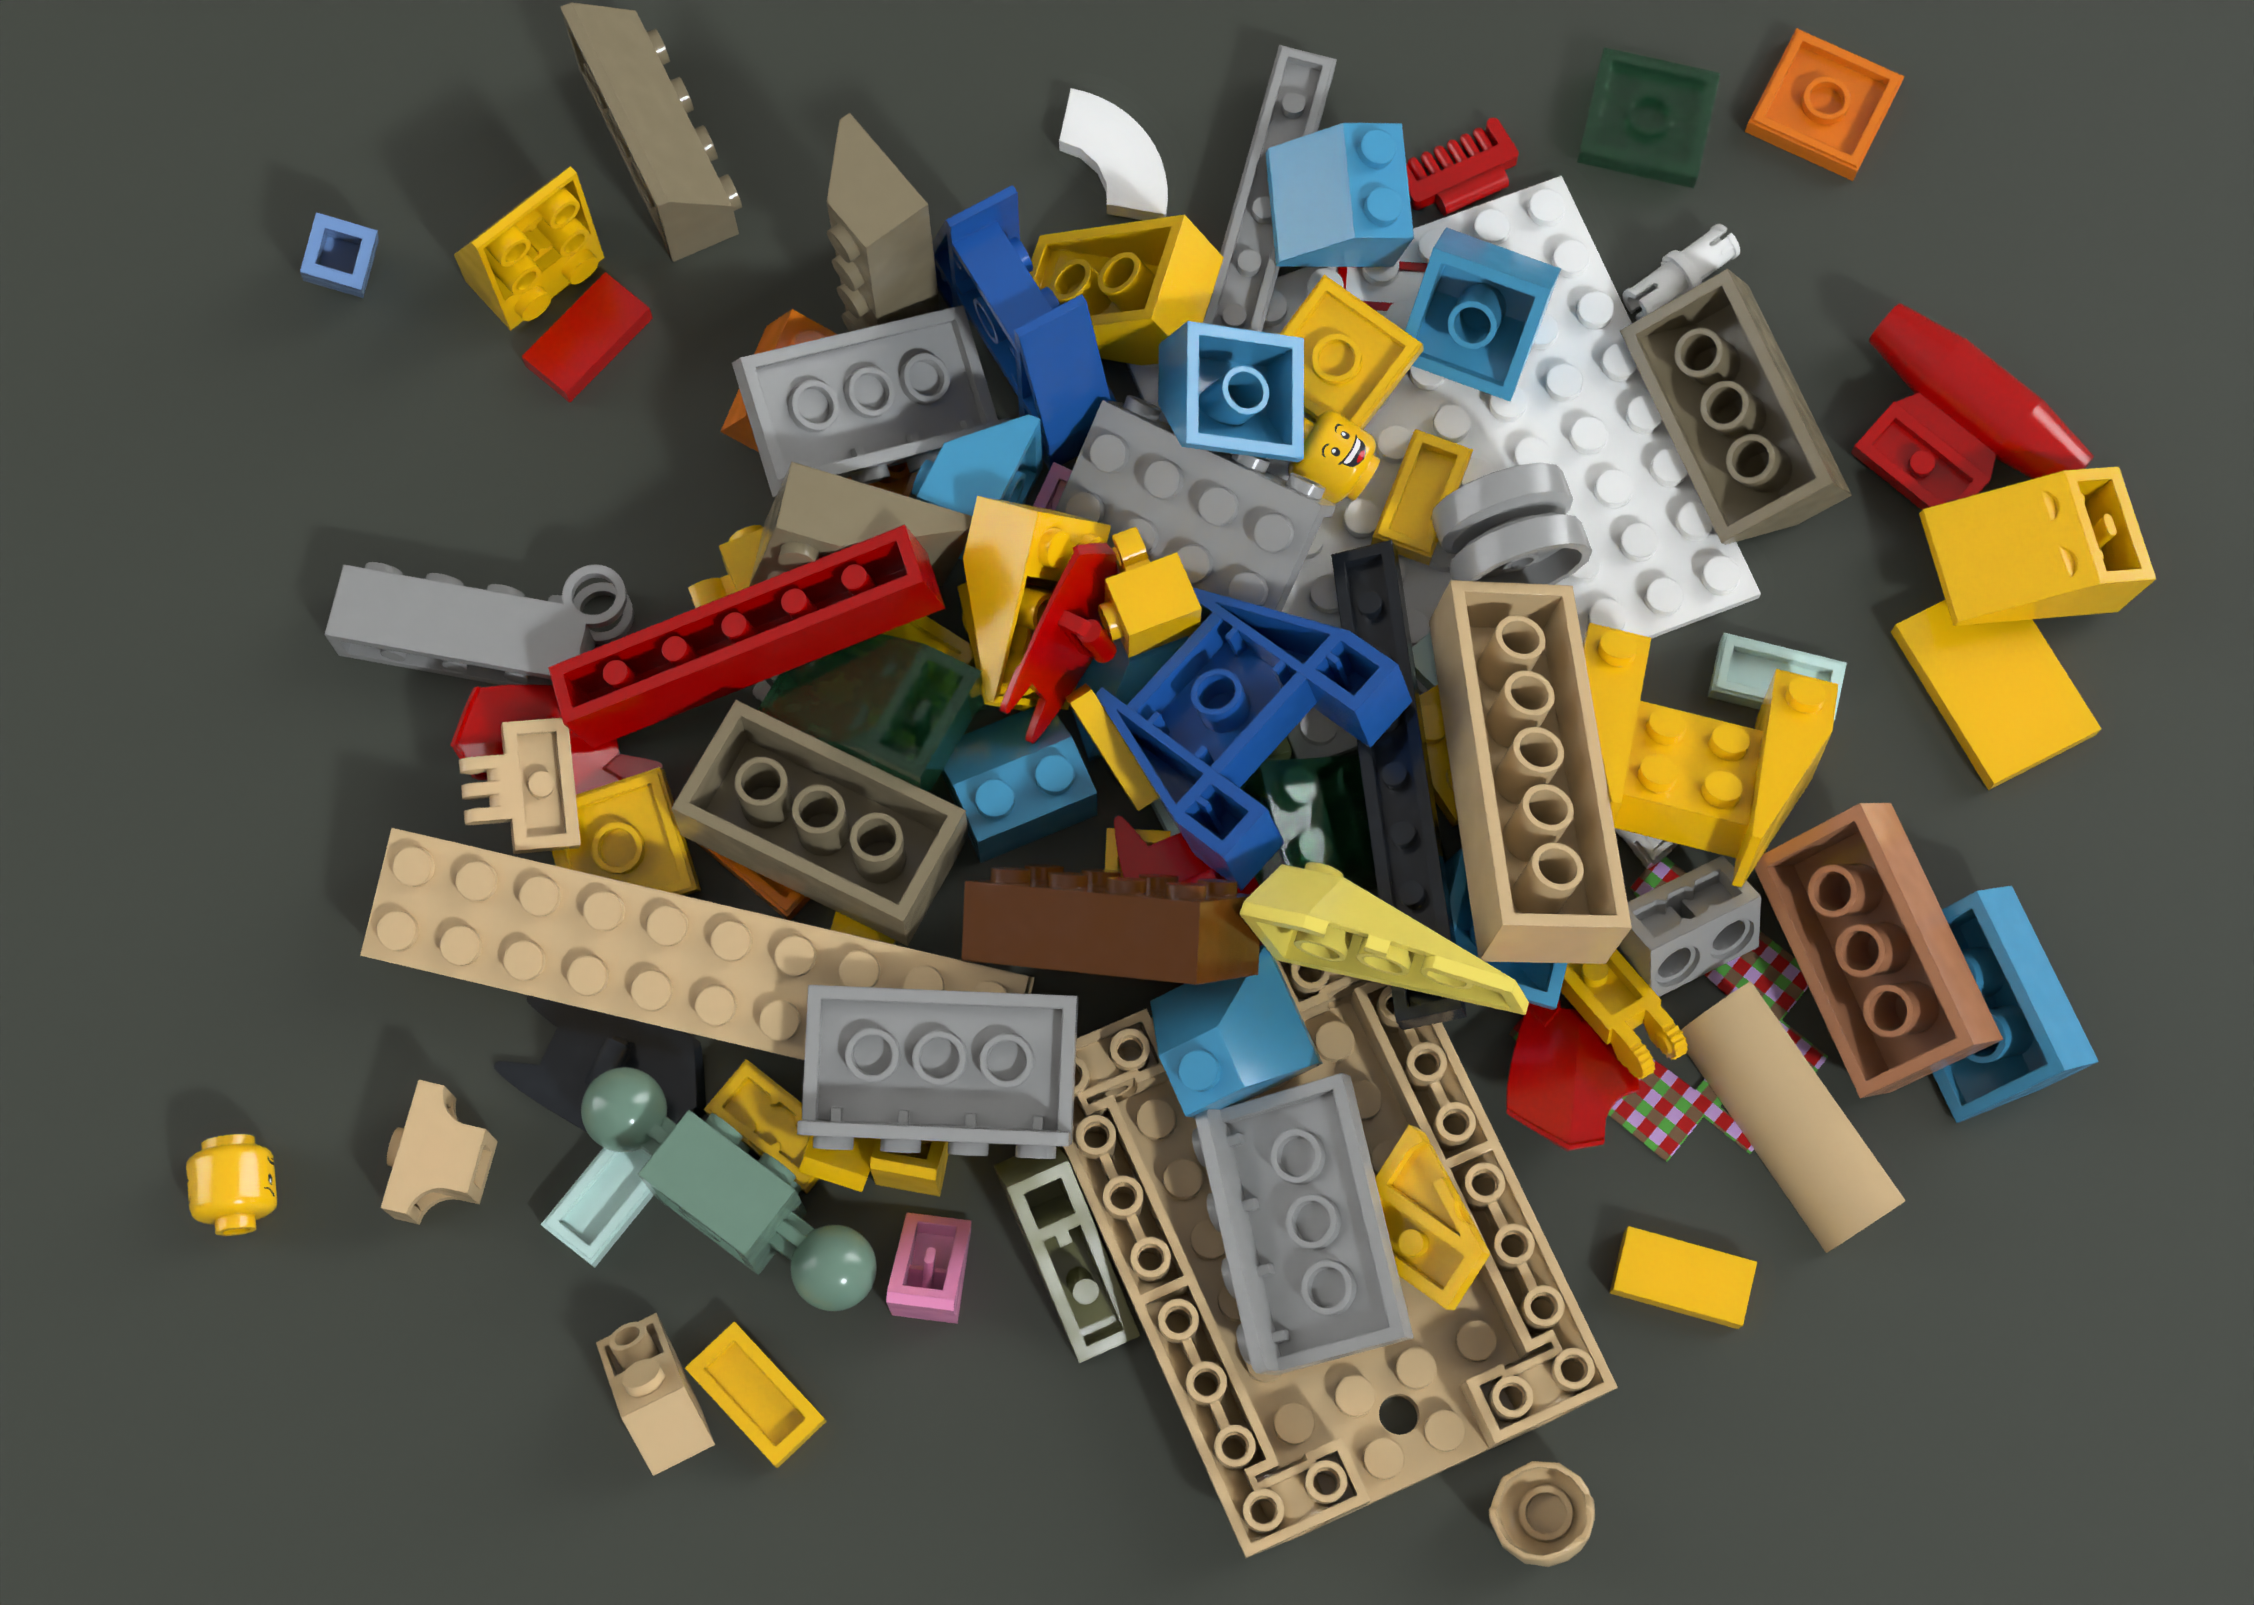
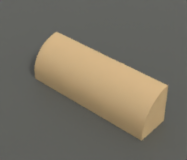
M1751 981L1716 1003L1681 1030L1688 1044L1687 1054L1826 1253L1906 1201Z

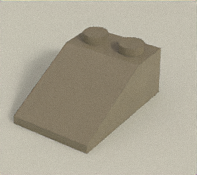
M791 462L765 520L749 586L807 563L815 562L817 559L902 525L907 526L926 550L938 586H943L966 545L972 516Z

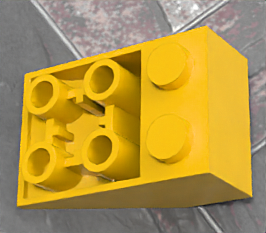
M571 166L539 188L454 254L465 282L510 331L523 321H531L539 317L548 308L552 298L570 284H579L589 278L596 270L598 263L605 258L577 172Z
M2119 467L2064 470L1925 508L1919 513L1953 626L2119 612L2156 580Z
M977 496L963 555V563L986 700L1002 703L1015 669L1021 664L1047 603L1073 555L1072 547L1090 543H1107L1111 525L1052 509ZM1029 687L1016 705L1036 707L1040 697ZM1067 700L1061 707V709L1068 710L1069 703L1067 702Z

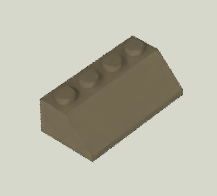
M573 2L561 6V12L579 70L672 261L675 262L738 235L739 231L734 211L742 208L741 200L730 176L726 174L718 178L711 164L712 161L718 159V155L704 125L694 129L687 113L694 111V107L682 79L677 77L670 80L663 65L670 63V59L657 29L646 32L635 10Z
M848 113L839 120L827 196V207L831 228L827 230V236L835 248L836 257L832 259V264L841 281V285L837 287V292L846 310L841 316L847 329L851 332L940 311L928 203L851 113Z
M1729 269L1720 272L1620 330L1722 544L1727 545L1796 526L1852 496L1749 286Z

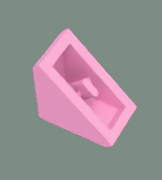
M906 1212L886 1296V1303L893 1316L958 1324L971 1233V1220Z

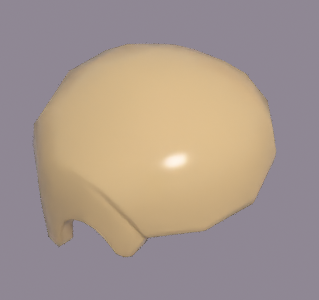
M1531 1461L1502 1477L1489 1508V1519L1503 1549L1524 1564L1551 1567L1569 1561L1587 1543L1595 1520V1504L1588 1487L1579 1475L1560 1463Z

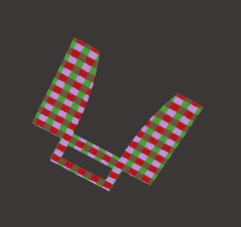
M1665 857L1653 867L1645 869L1630 889L1636 897H1639L1686 874V872ZM1760 931L1758 948L1704 974L1727 996L1751 981L1815 1073L1828 1058L1826 1054L1782 1020L1809 986L1796 958ZM1523 1017L1508 1034L1514 1040H1517ZM1654 1059L1655 1070L1647 1077L1639 1079V1092L1621 1098L1615 1103L1608 1114L1666 1162L1703 1117L1747 1153L1751 1154L1754 1150L1731 1115L1720 1107L1722 1102L1705 1079L1695 1090Z

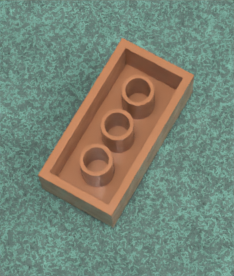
M1859 803L1762 855L1754 869L1860 1098L1893 1092L2003 1040L1891 803Z

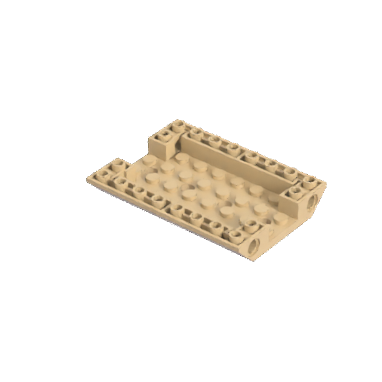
M1277 960L1279 969L1323 1064L1247 1101L1339 1073L1350 1075L1375 1177L1408 1125L1421 1129L1426 1133L1485 1242L1490 1256L1454 1311L1446 1310L1399 1276L1413 1339L1280 1375L1255 1373L1251 1364L1246 1363L1243 1359L1237 1343L1236 1331L1237 1326L1241 1324L1236 1298L1229 1294L1222 1276V1260L1226 1258L1221 1232L1214 1228L1207 1210V1196L1212 1191L1207 1169L1200 1164L1193 1148L1192 1132L1197 1128L1195 1118L1185 1116L1158 1056L1153 1017H1150L1146 1008L1077 1038L1072 1145L1063 1146V1149L1245 1558L1318 1529L1541 1427L1618 1388L1442 1022L1402 1030L1396 1023L1391 985ZM1402 1397L1414 1406L1417 1413V1422L1414 1429L1409 1433L1393 1434L1382 1425L1379 1418V1410L1381 1404L1388 1398Z

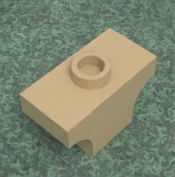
M418 1080L405 1127L396 1128L391 1137L387 1152V1165L392 1167L381 1209L394 1219L420 1225L426 1212L435 1204L445 1200H462L480 1205L498 1141L486 1129L463 1124L458 1121L455 1109L457 1098L444 1085Z

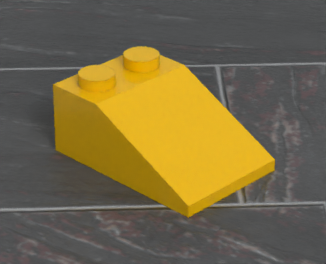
M1178 215L1040 235L1031 259L1033 271L1030 274L1040 290L1045 287H1049L1060 305L1081 294L1084 296L1088 304L1101 359L1143 366L1159 364V344L1185 322L1203 323L1224 257L1186 215Z

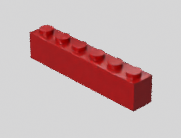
M902 525L817 559L815 562L807 563L552 665L548 669L563 724L591 747L595 748L945 609L928 553L907 526Z

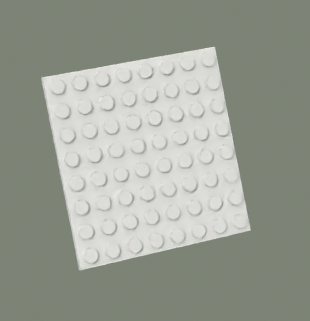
M1562 176L1414 228V239L1394 267H1347L1346 290L1361 301L1393 303L1388 311L1377 312L1404 331L1425 272L1399 271V261L1428 263L1433 247L1446 227L1561 268L1511 402L1411 366L1364 429L1374 437L1376 446L1373 455L1380 459L1374 475L1356 500L1352 501L1345 497L1342 501L1335 504L1336 508L1332 517L1323 518L1282 612L1341 628L1331 554L1371 545L1372 536L1415 429L1473 449L1460 487L1492 472L1517 465L1548 463L1557 465L1563 471L1573 497L1571 508L1566 515L1576 516L1582 522L1592 553L1589 561L1577 572L1555 585L1573 586L1582 643L1589 622L1652 639L1760 597L1759 588L1737 542L1727 545L1721 543L1620 333V330L1629 326L1632 322ZM1305 267L1277 277L1262 332L1280 334L1324 274L1343 287L1344 284L1341 276L1338 274V267ZM1127 363L1141 398L1159 407V364L1141 366ZM1161 411L1158 419L1168 423L1163 412ZM1304 415V417H1305L1306 419H1308L1309 421H1311L1312 423H1314L1311 419H1309L1308 417H1306V416ZM1266 458L1270 461L1267 471L1284 480H1288V464L1290 461ZM1439 542L1429 566L1398 555L1412 647L1430 632L1429 620L1450 580H1452L1449 567L1451 560L1456 554L1447 553L1441 548ZM1417 680L1419 695H1421V694H1423L1424 692L1428 691V690ZM1314 708L1287 735V740L1300 770L1358 749L1357 738Z

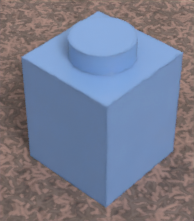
M316 212L300 269L303 281L363 298L379 242L378 230Z

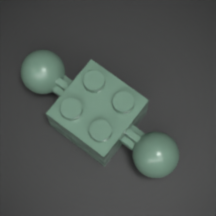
M629 1067L611 1069L599 1075L589 1085L581 1105L582 1121L589 1136L603 1148L614 1152H633L642 1148L652 1157L640 1170L638 1176L655 1198L734 1258L759 1275L778 1251L791 1261V1278L798 1294L808 1304L820 1310L843 1311L857 1305L868 1295L876 1278L877 1262L874 1251L866 1238L847 1226L825 1225L815 1229L803 1220L807 1211L798 1196L802 1188L794 1181L796 1176L783 1164L765 1152L758 1161L748 1154L750 1148L741 1141L743 1136L726 1121L714 1113H711L706 1121H703L688 1110L678 1124L674 1123L666 1117L667 1103L662 1088L654 1078L639 1069Z

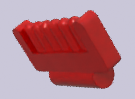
M1493 117L1487 120L1485 131L1480 127L1473 130V137L1482 152H1480L1471 136L1465 133L1460 136V143L1469 158L1466 157L1458 142L1451 139L1447 142V149L1456 164L1453 163L1447 151L1441 145L1436 146L1433 152L1443 170L1440 169L1430 152L1425 151L1420 156L1430 176L1426 174L1417 158L1412 157L1408 160L1406 167L1410 205L1414 210H1420L1436 202L1441 214L1446 216L1509 186V179L1505 170L1517 164L1519 152L1497 118Z

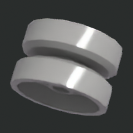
M1532 463L1492 472L1453 491L1433 508L1431 521L1439 544L1447 553L1456 554L1451 560L1449 567L1452 580L1555 585L1577 572L1589 561L1592 549L1582 522L1576 516L1566 515L1571 508L1573 497L1564 473L1557 465Z

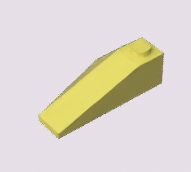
M1309 862L1306 863L1303 869L1281 864L1243 902L1240 911L1241 917L1277 961L1526 1015L1529 1001L1515 979L1344 878V875L1339 870L1331 866Z

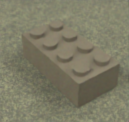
M737 700L733 703L671 808L682 836L906 946L912 940L968 839L966 810Z

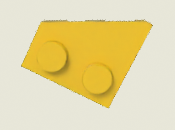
M1408 1125L1375 1177L1398 1275L1446 1310L1454 1311L1487 1261L1490 1252L1426 1133L1418 1127Z

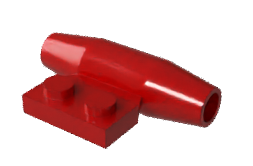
M1902 303L1897 304L1887 314L1870 336L1868 342L1915 394L1897 402L1894 401L1854 445L1851 454L1921 510L1980 494L1991 480L1995 459L2031 479L2064 470L2085 469L2095 456L2045 400L1963 336Z

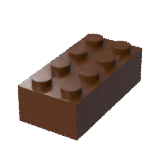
M1026 864L1025 868L992 867L991 879L965 881L962 937L963 961L1198 985L1258 975L1260 940L1240 915L1243 902L1251 894L1237 893L1238 881L1198 879V883L1178 882L1179 876L1165 874H1139V878L1121 877V871L1106 869H1082L1081 873L1064 872V866L1047 864Z

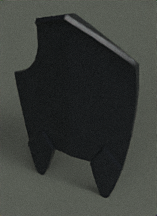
M528 995L526 1000L531 1007L557 1027L540 1065L498 1061L494 1064V1069L520 1092L585 1132L587 1131L582 1121L581 1105L587 1088L602 1073L620 1067L639 1069L657 1081L666 1098V1117L674 1123L678 1124L688 1110L699 1118L706 1114L704 1111L706 1100L701 1042L681 1031Z

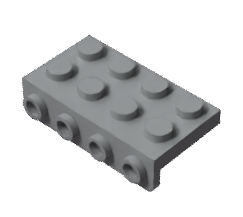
M963 305L740 357L732 363L773 497L777 496L791 462L841 477H851L852 480L864 484H871L889 478L888 467L907 463L910 473L918 472L925 460L935 461L945 442L1011 420V418L1001 420L997 418Z
M1127 395L1124 403L1102 400L1055 511L1111 525L1107 541L1111 549L1115 547L1112 535L1136 526L1145 545L1149 561L1152 562L1177 552L1193 588L1282 612L1323 518L1332 517L1336 508L1334 503L1322 498L1326 488L1315 481L1295 473H1291L1288 480H1284L1267 471L1270 461L1266 458L1181 447L1170 425L1158 419L1162 410L1143 399Z
M808 985L802 1120H799L797 1123V1135L813 1136V1148L853 1150L854 1137L881 1139L880 1151L921 1153V1140L947 1141L948 1154L988 1156L989 1143L1016 1144L1015 1157L1056 1159V1146L1072 1145L1078 996Z
M1339 1073L1220 1110L1207 1109L1196 1114L1197 1128L1192 1132V1143L1198 1161L1207 1169L1212 1191L1207 1196V1210L1214 1228L1221 1232L1226 1253V1258L1222 1260L1221 1265L1222 1276L1229 1294L1236 1298L1241 1324L1237 1326L1236 1331L1237 1343L1243 1359L1246 1363L1251 1364L1255 1373L1280 1375L1413 1339L1351 1076Z

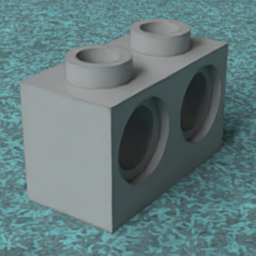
M1723 855L1628 902L1632 928L1617 947V950L1659 997L1759 947L1761 895L1747 880L1742 887L1732 885L1734 866Z

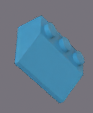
M2012 886L1975 891L1942 909L2003 1040L1933 1072L1934 1078L1956 1123L2046 1088L2099 1062Z

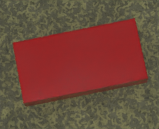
M605 272L522 355L524 364L570 403L653 319L651 310Z

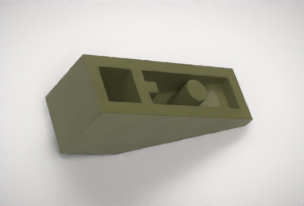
M1056 1146V1159L1019 1158L1013 1156L993 1165L1078 1362H1084L1139 1337L1140 1334L1071 1165L1060 1147Z

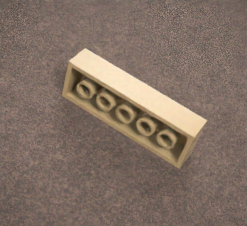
M1450 580L1429 620L1478 958L1485 962L1606 964L1631 930L1632 925L1573 586Z

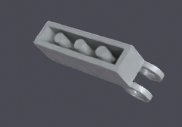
M368 562L365 564V568L343 565L324 635L338 656L498 685H553L548 667L595 649L596 645H605L624 637L632 627L634 608L621 577L613 569L603 565H587L577 569L566 580L562 595H552L548 598V601L525 597L518 589L506 585L490 584L487 590L464 586L460 580L445 574L429 573L426 575V579L405 576L399 569L387 564ZM602 578L610 582L588 585L579 591L574 598L578 586L588 579ZM607 595L615 598L613 605L601 614L588 615L582 612L585 604L594 597ZM623 613L618 625L609 631L595 632L589 629L608 626L615 622Z

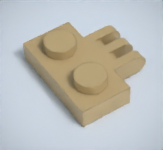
M562 718L502 722L503 755L459 759L460 774L474 775L487 773V782L461 785L462 799L489 798L490 804L489 808L477 807L465 810V825L510 822L513 854L577 849L580 847L581 841L569 728L563 724Z

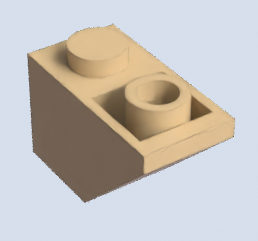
M657 1313L638 1322L624 1324L616 1329L612 1335L596 1342L620 1416L653 1476L715 1445L701 1406Z

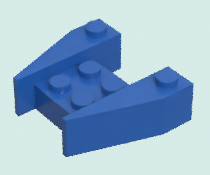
M1011 185L945 220L932 242L937 289L949 308L964 306L968 321L971 320L1018 396L1019 417L1030 414L1040 419L1042 459L1050 470L1053 462L1062 465L1079 456L1102 400L1116 401L1106 382L1088 304L1084 296L1081 294L1060 305L1049 287L1040 290L1030 274L1033 271V264L1027 250L1020 241L1018 192Z
M1193 588L1202 608V624L1127 705L1103 687L1098 690L1096 696L1194 855L1225 879L1238 881L1237 888L1242 891L1285 842L1268 809L1241 790L1240 787L1312 708L1371 748L1409 706L1412 698L1399 665L1351 631Z

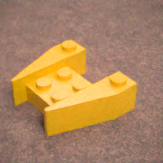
M1589 622L1583 640V648L1614 827L1736 858L1732 885L1742 887L1814 776L1833 731L1839 684L1776 669L1756 718L1755 729L1640 701L1651 638Z

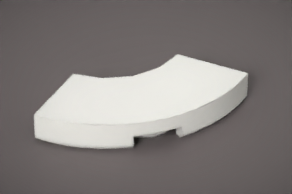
M1071 88L1059 139V151L1082 159L1098 174L1106 191L1107 214L1138 220L1166 217L1168 205L1166 174L1161 157L1148 134L1129 114L1115 104L1091 93Z

